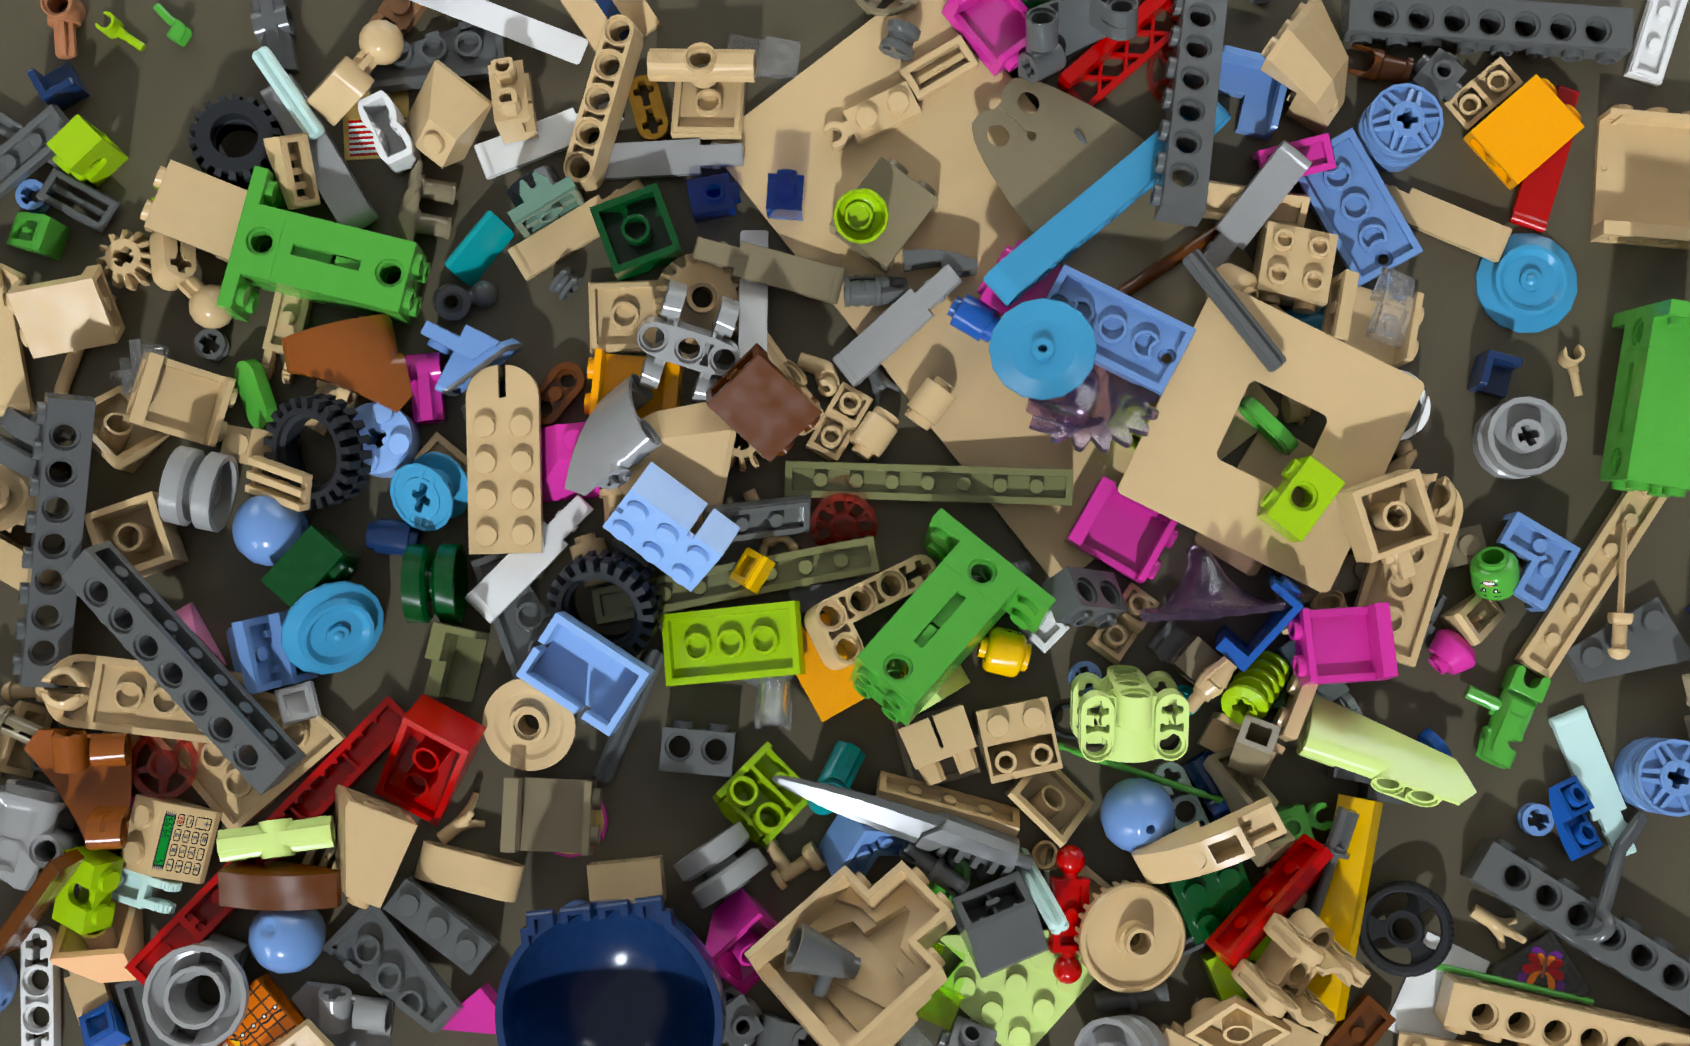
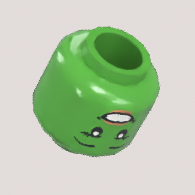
M1488 547L1474 555L1470 561V577L1475 593L1481 598L1491 601L1507 599L1514 595L1513 591L1520 580L1519 562L1516 556L1500 547Z

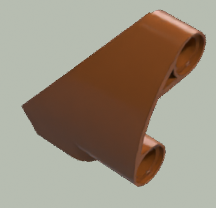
M371 315L332 322L303 330L281 339L288 373L310 377L338 386L374 401L396 413L413 396L404 355L398 353L390 315Z
M81 728L38 729L23 749L41 768L61 795L79 826L86 848L88 850L124 849L128 836L132 797V743L130 734H87V730Z

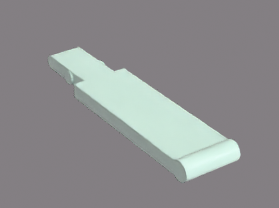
M1582 705L1549 718L1548 721L1571 776H1577L1595 807L1587 811L1589 819L1593 822L1598 820L1602 829V836L1606 839L1611 851L1614 843L1628 825L1621 813L1627 807L1592 726L1588 712ZM1634 843L1627 851L1626 856L1637 852Z

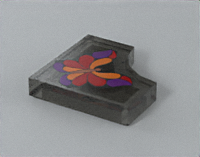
M1545 930L1487 968L1491 975L1572 993L1579 997H1588L1592 994L1551 930Z

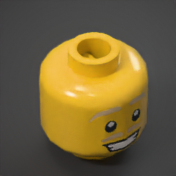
M994 627L990 630L988 636H985L978 644L976 656L982 658V667L986 672L1006 677H1015L1020 671H1026L1032 645L1027 643L1026 636L1022 632Z

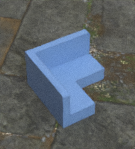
M1223 45L1218 94L1242 99L1234 133L1269 141L1278 128L1287 87L1260 70L1266 59L1261 56V53Z
M1519 511L1505 514L1501 522L1506 524L1497 539L1496 544L1526 561L1520 573L1519 583L1513 591V596L1527 603L1525 609L1530 612L1546 611L1581 548Z
M837 814L819 843L818 849L831 877L844 865L854 874L860 871L866 876L878 856H898L899 851L908 841Z

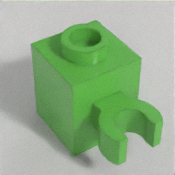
M1296 802L1275 807L1285 827L1295 837L1296 841L1303 833L1314 839L1311 828L1328 830L1333 823L1330 820L1320 823L1316 818V814L1320 809L1328 808L1325 802H1314L1307 808V811L1303 804Z

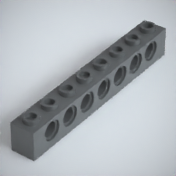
M1174 0L1172 16L1177 17L1176 26L1173 25L1168 40V47H1173V55L1168 57L1165 68V78H1169L1170 82L1169 88H1165L1161 101V109L1166 110L1165 120L1162 119L1160 122L1157 140L1163 142L1162 152H1157L1154 163V173L1159 174L1158 184L1153 185L1150 197V205L1155 206L1154 220L1197 228L1206 212L1228 0ZM1186 85H1190V86H1192L1194 89H1190V88H1188ZM1182 116L1188 117L1191 121L1185 120ZM1178 148H1183L1188 153H1183ZM1174 179L1182 181L1185 186L1178 185Z
M1342 0L1341 42H1350V45L1362 44L1370 46L1372 44H1384L1386 48L1392 50L1412 46L1421 47V50L1424 52H1436L1441 48L1455 49L1456 53L1463 55L1474 54L1478 51L1491 52V55L1495 57L1525 54L1526 58L1533 60L1544 59L1548 56L1561 57V60L1565 62L1596 59L1598 64L1607 65L1619 62L1620 59L1633 50L1634 8L1523 0ZM1373 16H1381L1386 21L1387 26L1383 27L1376 24ZM1409 18L1418 20L1422 29L1412 27L1409 23ZM1444 20L1452 22L1456 27V32L1448 30ZM1479 23L1488 25L1491 29V34L1483 32ZM1515 25L1525 30L1526 37L1516 32ZM1550 28L1558 30L1561 39L1554 37ZM1586 30L1595 35L1596 42L1587 37Z
M45 392L44 402H37L36 424H42L41 438H34L32 460L39 461L37 475L31 474L29 481V496L35 497L34 511L27 510L25 532L32 533L31 546H24L22 554V568L28 569L27 582H20L19 604H25L24 618H17L15 639L21 640L20 653H14L12 659V675H18L21 687L68 688V686L44 683L41 680L60 660L71 656L77 595L64 581L62 576L81 554L96 408V401L91 396ZM60 425H69L73 428V435L69 440L60 442L53 439L54 429ZM58 461L67 462L70 464V470L63 477H53L49 474V469L53 463ZM59 497L66 500V507L59 513H51L45 509L47 502L52 498ZM55 533L63 537L62 543L56 548L49 549L42 545L43 539L49 534ZM53 569L60 573L58 579L51 584H44L39 581L40 574L45 570ZM44 605H51L56 608V611L52 617L40 619L35 616L38 608ZM45 640L53 644L52 648L44 654H37L32 651L33 646L39 641Z
M109 540L85 548L62 576L73 592L85 602L97 618L117 637L123 647L138 660L147 673L159 683L172 700L191 718L197 728L221 751L222 755L244 776L248 784L254 787L260 795L280 784L306 757L305 753Z
M1497 837L1496 841L1481 839L1460 874L1461 876L1690 1019V956L1685 955L1684 959L1672 953L1675 946L1655 935L1652 939L1641 933L1644 927L1626 916H1622L1621 919L1614 916L1616 929L1613 936L1607 941L1598 944H1581L1574 935L1591 928H1598L1602 924L1595 914L1598 898L1591 896L1589 900L1578 894L1580 887L1561 876L1557 881L1546 874L1549 868L1531 857H1528L1527 861L1515 854L1517 848L1499 837ZM1513 865L1516 870V877L1513 882L1507 884L1504 879V873L1509 866ZM1544 885L1547 889V897L1543 902L1538 903L1536 892L1539 887ZM1576 905L1578 917L1574 922L1570 923L1567 914L1569 909ZM1639 945L1641 955L1638 960L1633 962L1631 951L1635 946ZM1668 965H1671L1672 976L1669 980L1664 981L1663 971Z

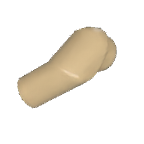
M801 352L797 365L802 371L814 375L819 393L825 397L836 394L840 387V379L833 363Z

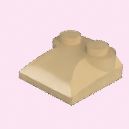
M1233 995L1223 1001H1218L1215 998L1201 999L1192 1006L1191 1019L1184 1023L1185 1036L1203 1046H1272L1292 1033L1291 1026L1276 1016H1267L1258 1006L1238 995Z

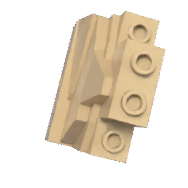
M902 860L873 886L860 871L854 874L844 865L747 950L744 955L760 979L819 1046H894L919 1020L917 1011L948 980L942 968L946 963L931 946L956 925L951 912L954 906L941 891L935 894L927 886L930 882L918 867L915 866L910 869ZM801 922L861 958V965L857 976L854 979L834 977L825 998L812 993L818 975L788 972L784 969L788 944L794 930Z

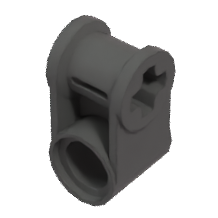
M761 1012L760 1022L764 1030L757 1035L755 1046H806V1042L800 1039H805L808 1032L795 1018L775 1012Z

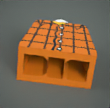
M267 973L250 984L249 1004L245 1018L237 1031L218 1046H271L279 1037H284L306 1019Z

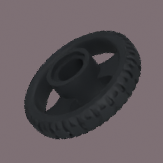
M1398 880L1382 884L1367 895L1359 945L1365 956L1376 967L1391 975L1416 977L1431 972L1446 959L1454 940V923L1447 905L1437 893L1420 883ZM1397 893L1407 894L1408 905L1406 909L1393 912L1386 920H1379L1372 915L1375 906L1384 898ZM1429 908L1435 910L1441 927L1440 940L1436 949L1427 947L1422 941L1425 925L1420 916ZM1407 918L1414 924L1415 932L1410 939H1403L1396 934L1395 923L1398 919ZM1386 936L1393 945L1400 948H1408L1411 954V963L1401 964L1389 960L1377 950L1373 942L1379 937Z

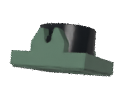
M550 165L539 167L520 177L507 191V195L515 206L507 214L525 239L585 203L570 175L561 180L554 167Z

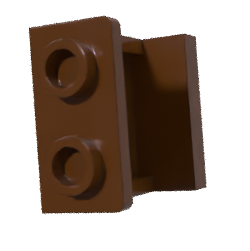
M758 343L706 392L707 406L769 462L777 455H785L792 448L794 439L803 430L805 432L811 430L818 423L822 413L819 401L814 396L810 398L769 360L768 353Z

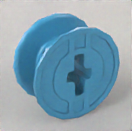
M426 452L416 458L413 464H406L395 472L390 484V496L393 506L400 517L412 527L422 531H436L446 525L450 518L459 516L467 509V474L461 465L449 455L440 452Z

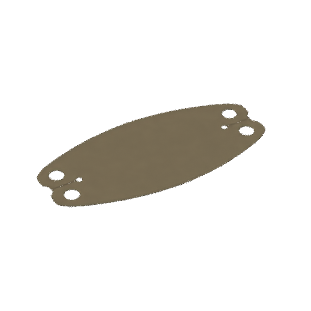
M1013 78L1001 91L1002 101L995 109L984 110L972 122L974 142L986 167L1008 202L1033 234L1145 141L1126 126L1095 107L1055 87L1039 81L1030 83L1024 78ZM1029 92L1038 98L1039 108L1036 112L1029 114L1021 111L1017 102L1022 93ZM994 125L1004 127L1009 134L1007 144L1000 147L991 144L987 137L989 128ZM1076 128L1086 139L1087 143L1083 144L1074 133ZM1028 132H1034L1036 138L1034 140L1028 139ZM1151 188L1061 263V265L1064 266L1065 264L1116 289L1219 220L1202 218L1197 228L1154 220L1155 206L1150 205ZM1206 246L1201 249L1202 253L1206 250ZM1236 247L1226 263L1234 264L1252 273L1254 263L1245 249L1241 250ZM1182 262L1130 296L1194 327L1206 302L1205 291Z

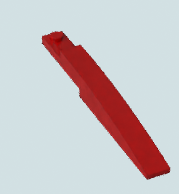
M387 696L265 821L292 818L293 821L309 817L327 816L335 808V789L337 785L352 789L393 745L406 712ZM258 857L242 861L268 865L274 860L285 861L288 857L264 860ZM227 862L222 868H224L231 862ZM218 872L124 967L143 986L156 962L174 949L205 941L239 909L219 906Z

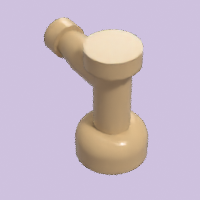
M776 838L765 847V850L770 853L772 861L777 867L771 871V875L781 890L787 888L789 881L809 868L819 871L826 866L819 849L812 841L803 846L802 856L792 863L780 849Z

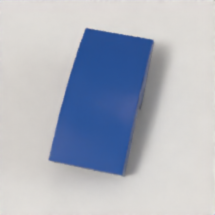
M1575 775L1550 787L1549 801L1558 835L1570 860H1576L1603 846L1595 828L1585 812L1595 807L1577 776Z

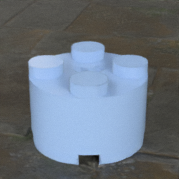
M376 402L366 403L355 409L358 414L353 421L363 420L366 426L359 431L360 436L369 434L371 440L369 443H363L364 450H372V458L363 461V463L372 466L369 475L392 478L398 469L406 464H413L415 461L414 457L418 454L419 446L421 447V435L417 425L410 416L401 410L396 413ZM380 434L386 436L382 439L384 444L382 447L376 445Z

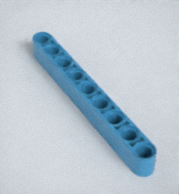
M1218 101L1214 135L1232 117ZM1182 116L1185 120L1191 121L1188 117ZM1158 131L1021 243L983 278L985 284L1007 307L1019 300L1150 190L1154 184L1158 183L1159 174L1154 173V163L1157 152H1162L1163 143L1157 140ZM1178 148L1181 152L1188 153L1185 149Z

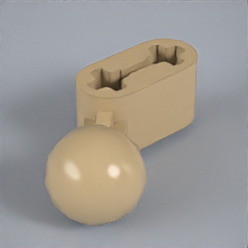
M378 19L370 21L363 26L359 34L360 51L353 59L346 55L305 101L332 126H335L374 83L375 79L369 75L377 65L392 64L400 58L404 50V39L397 25L387 20Z
M153 231L149 239L151 272L157 286L167 291H175L179 288L189 298V314L195 323L203 328L218 329L229 324L233 317L216 305L221 286L204 285L194 275L197 267L196 247Z

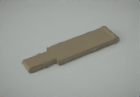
M697 237L692 255L693 259L714 264L715 267L733 269L732 277L831 304L838 303L846 269L744 241H741L739 248L728 245V243L723 241L716 242Z

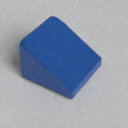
M112 1000L79 1017L84 1046H121L131 1040L129 1030Z

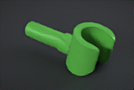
M160 3L155 4L153 9L171 26L166 36L178 45L185 47L193 32L180 20L172 17Z

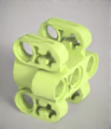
M1112 665L1107 667V675L1103 679L1090 672L1080 673L1073 679L1070 687V726L1073 734L1078 738L1081 753L1090 762L1098 763L1110 760L1123 763H1139L1154 759L1174 761L1181 758L1188 748L1189 705L1183 694L1178 691L1175 681L1167 672L1154 671L1145 676L1135 666ZM1163 681L1167 688L1157 693L1153 688H1157L1158 682ZM1087 683H1091L1093 688L1096 689L1085 694L1079 691L1084 690ZM1094 718L1097 720V725H1094ZM1172 734L1179 736V744L1173 750H1164L1160 747L1161 740L1167 739ZM1086 742L1088 744L1102 743L1105 746L1098 752H1090L1086 749Z

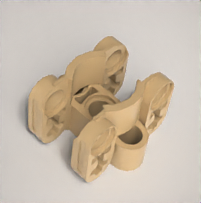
M1299 909L1289 919L1278 913H1273L1263 927V930L1272 938V941L1255 964L1242 958L1232 971L1231 976L1244 989V993L1267 1016L1282 1018L1288 1011L1301 1025L1311 1027L1318 1033L1327 1036L1336 1024L1335 1015L1307 988V985L1318 972L1322 977L1334 973L1347 987L1354 985L1362 988L1371 976V973L1343 946L1334 940L1333 930L1310 909Z

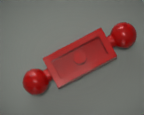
M1066 845L1056 855V864L1059 870L1063 872V877H1050V890L1069 922V928L1066 931H1062L1059 935L1052 934L1049 930L1048 950L1052 953H1061V956L1053 964V973L1056 979L1064 984H1072L1078 981L1082 975L1081 962L1075 957L1076 951L1079 950V945L1075 942L1074 936L1079 935L1075 931V927L1080 928L1082 921L1078 914L1086 912L1083 908L1084 904L1089 905L1090 879L1086 876H1077V873L1085 865L1083 851L1077 846Z

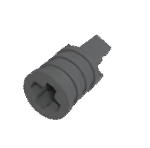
M864 274L844 275L843 279L845 307H870L895 303L908 291L905 277Z

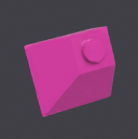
M586 422L557 424L541 428L543 503L573 500L578 495V493L564 488L572 454ZM597 486L586 496L579 495L583 499L599 497V490L602 488Z
M740 888L728 896L713 911L705 947L713 958L719 975L745 995L760 980V977L744 953L774 928L778 922L757 900Z

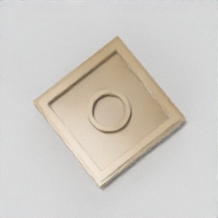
M675 82L670 133L672 139L742 140L747 82H717L710 88L704 89L696 87L691 82Z
M658 280L588 282L591 354H595V348L603 349L607 354L644 352L638 345V328L646 318L658 317L654 304V294ZM650 327L645 330L644 337L647 341L655 343L657 327Z

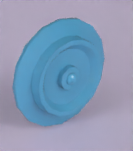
M1515 233L1510 235L1499 262L1494 263L1481 257L1475 274L1476 295L1484 312L1499 326L1517 333H1539L1557 325L1571 310L1578 292L1577 272L1568 253L1554 240L1535 233Z
M1045 298L1022 302L1007 311L994 327L989 345L992 368L1003 385L1022 397L1037 400L1063 397L1081 386L1093 369L1097 351L1093 328L1083 314L1065 302Z
M347 581L322 584L305 593L289 609L281 626V645L288 660L304 672L320 675L342 672L361 662L375 648L383 631V609L377 596L363 585Z

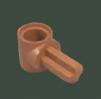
M40 0L41 8L47 14V24L54 29L55 55L59 59L72 60L78 55L76 29L81 27L85 19L86 9L79 0ZM68 2L67 8L59 13L61 5Z

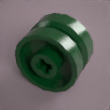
M428 544L407 545L402 558L400 585L402 608L407 623H430L434 614H436L441 623H462L467 609V601L464 598L468 594V570L465 551L461 544H440L435 554Z

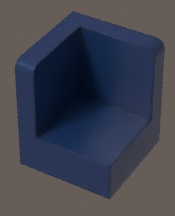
M69 62L44 76L34 68L26 71L42 101L48 105H58L62 111L90 96L76 69Z
M1490 349L1475 356L1467 390L1497 399L1506 398L1512 372L1522 366L1523 359Z

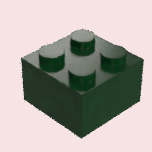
M657 182L589 207L612 270L618 281H624L664 266L684 255Z
M310 526L266 573L261 581L291 608L305 593L322 584L340 581L348 582L357 572L358 568L356 565L361 558L331 531Z
M1242 862L1199 877L1165 883L1171 899L1176 903L1182 914L1186 932L1195 945L1206 941L1252 890Z

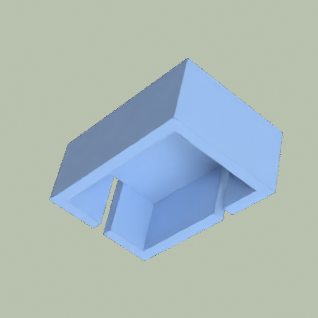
M650 462L602 526L616 539L624 542L646 561L654 564L690 592L719 561L740 530L738 525L714 508L696 535L691 533L690 529L708 503L653 462Z
M561 611L555 613L538 641L543 645L533 647L516 676L574 714L582 711L587 705L591 709L586 711L581 719L607 736H611L617 732L655 673V670L567 612ZM551 643L548 648L544 646L545 644Z

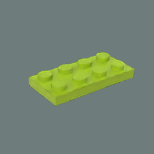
M794 600L663 614L661 618L666 686L805 674L800 601Z

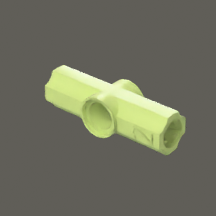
M324 815L293 821L292 818L258 822L259 825L218 830L216 839L220 862L242 861L258 857L264 860L294 856L295 852L336 847V829L333 816Z

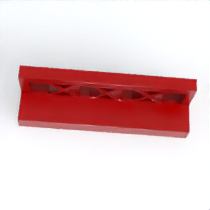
M1146 0L1138 7V30L1136 36L1149 37L1148 50L1144 54L1128 53L1129 40L1116 41L1105 37L1060 74L1056 85L1063 92L1085 102L1073 88L1081 81L1097 82L1096 95L1087 102V104L1095 107L1168 44L1170 31H1156L1155 18L1165 10L1176 22L1177 17L1172 16V0ZM1150 23L1149 30H1142ZM1154 38H1161L1154 44ZM1124 45L1123 52H1116ZM1107 59L1123 60L1122 72L1118 76L1102 75L1103 63ZM1128 60H1135L1130 66H1128ZM1098 68L1097 75H1090L1095 69ZM1102 82L1109 83L1101 90Z
M1303 833L1205 943L1227 968L1233 971L1242 958L1246 959L1267 936L1263 927L1273 913L1285 916L1321 876L1324 866L1334 855L1326 846Z

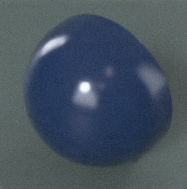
M663 895L635 898V901L629 899L595 900L579 905L560 907V913L556 914L554 908L526 912L527 925L520 928L522 943L509 960L498 988L495 1026L499 1046H722L727 1014L725 994L718 969L709 951L698 936L683 922L674 917L673 908L665 909Z

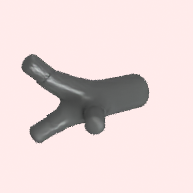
M879 367L868 376L873 392V410L876 406L880 407L882 390L885 388L896 392L900 390L895 383L883 374Z

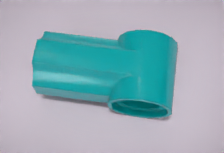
M837 741L817 782L850 789L866 755L862 753L860 748L851 743ZM807 800L810 809L816 814L828 815L833 812Z

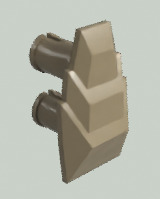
M418 160L409 173L407 190L401 199L400 212L395 220L399 237L414 241V236L419 233L448 240L452 217L421 213L418 207L419 201L421 202L422 198L453 205L457 183L425 178V174L422 173V160Z

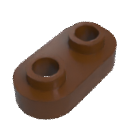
M561 362L557 364L538 386L541 406L545 403L552 405L550 414H541V426H552L559 422L584 391L586 376L583 370L575 363ZM566 376H573L575 379L571 387L563 386V379Z

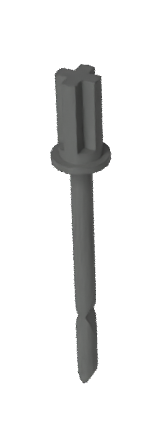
M1338 806L1326 844H1323L1334 856L1323 868L1310 910L1318 917L1320 916L1339 858L1349 859L1350 857L1347 851L1360 815L1356 813L1357 811Z

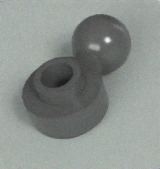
M488 280L475 282L469 291H465L456 284L448 283L440 286L434 292L432 304L434 310L442 318L449 321H457L468 313L472 304L480 308L493 306L498 299V290ZM449 295H454L455 303L450 307L445 306V298Z

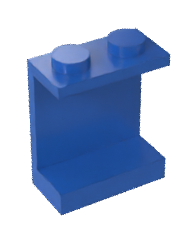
M1272 571L1268 575L1270 588L1285 601L1247 642L1225 624L1215 634V648L1243 672L1304 607L1301 598L1302 592L1299 590L1301 587L1292 578L1284 574L1279 577Z

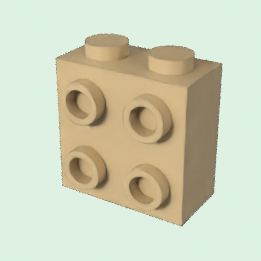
M1268 221L1259 231L1252 272L1258 281L1256 287L1259 291L1258 300L1268 305L1276 304L1278 307L1280 305L1293 307L1294 312L1304 315H1311L1320 311L1328 303L1339 235Z

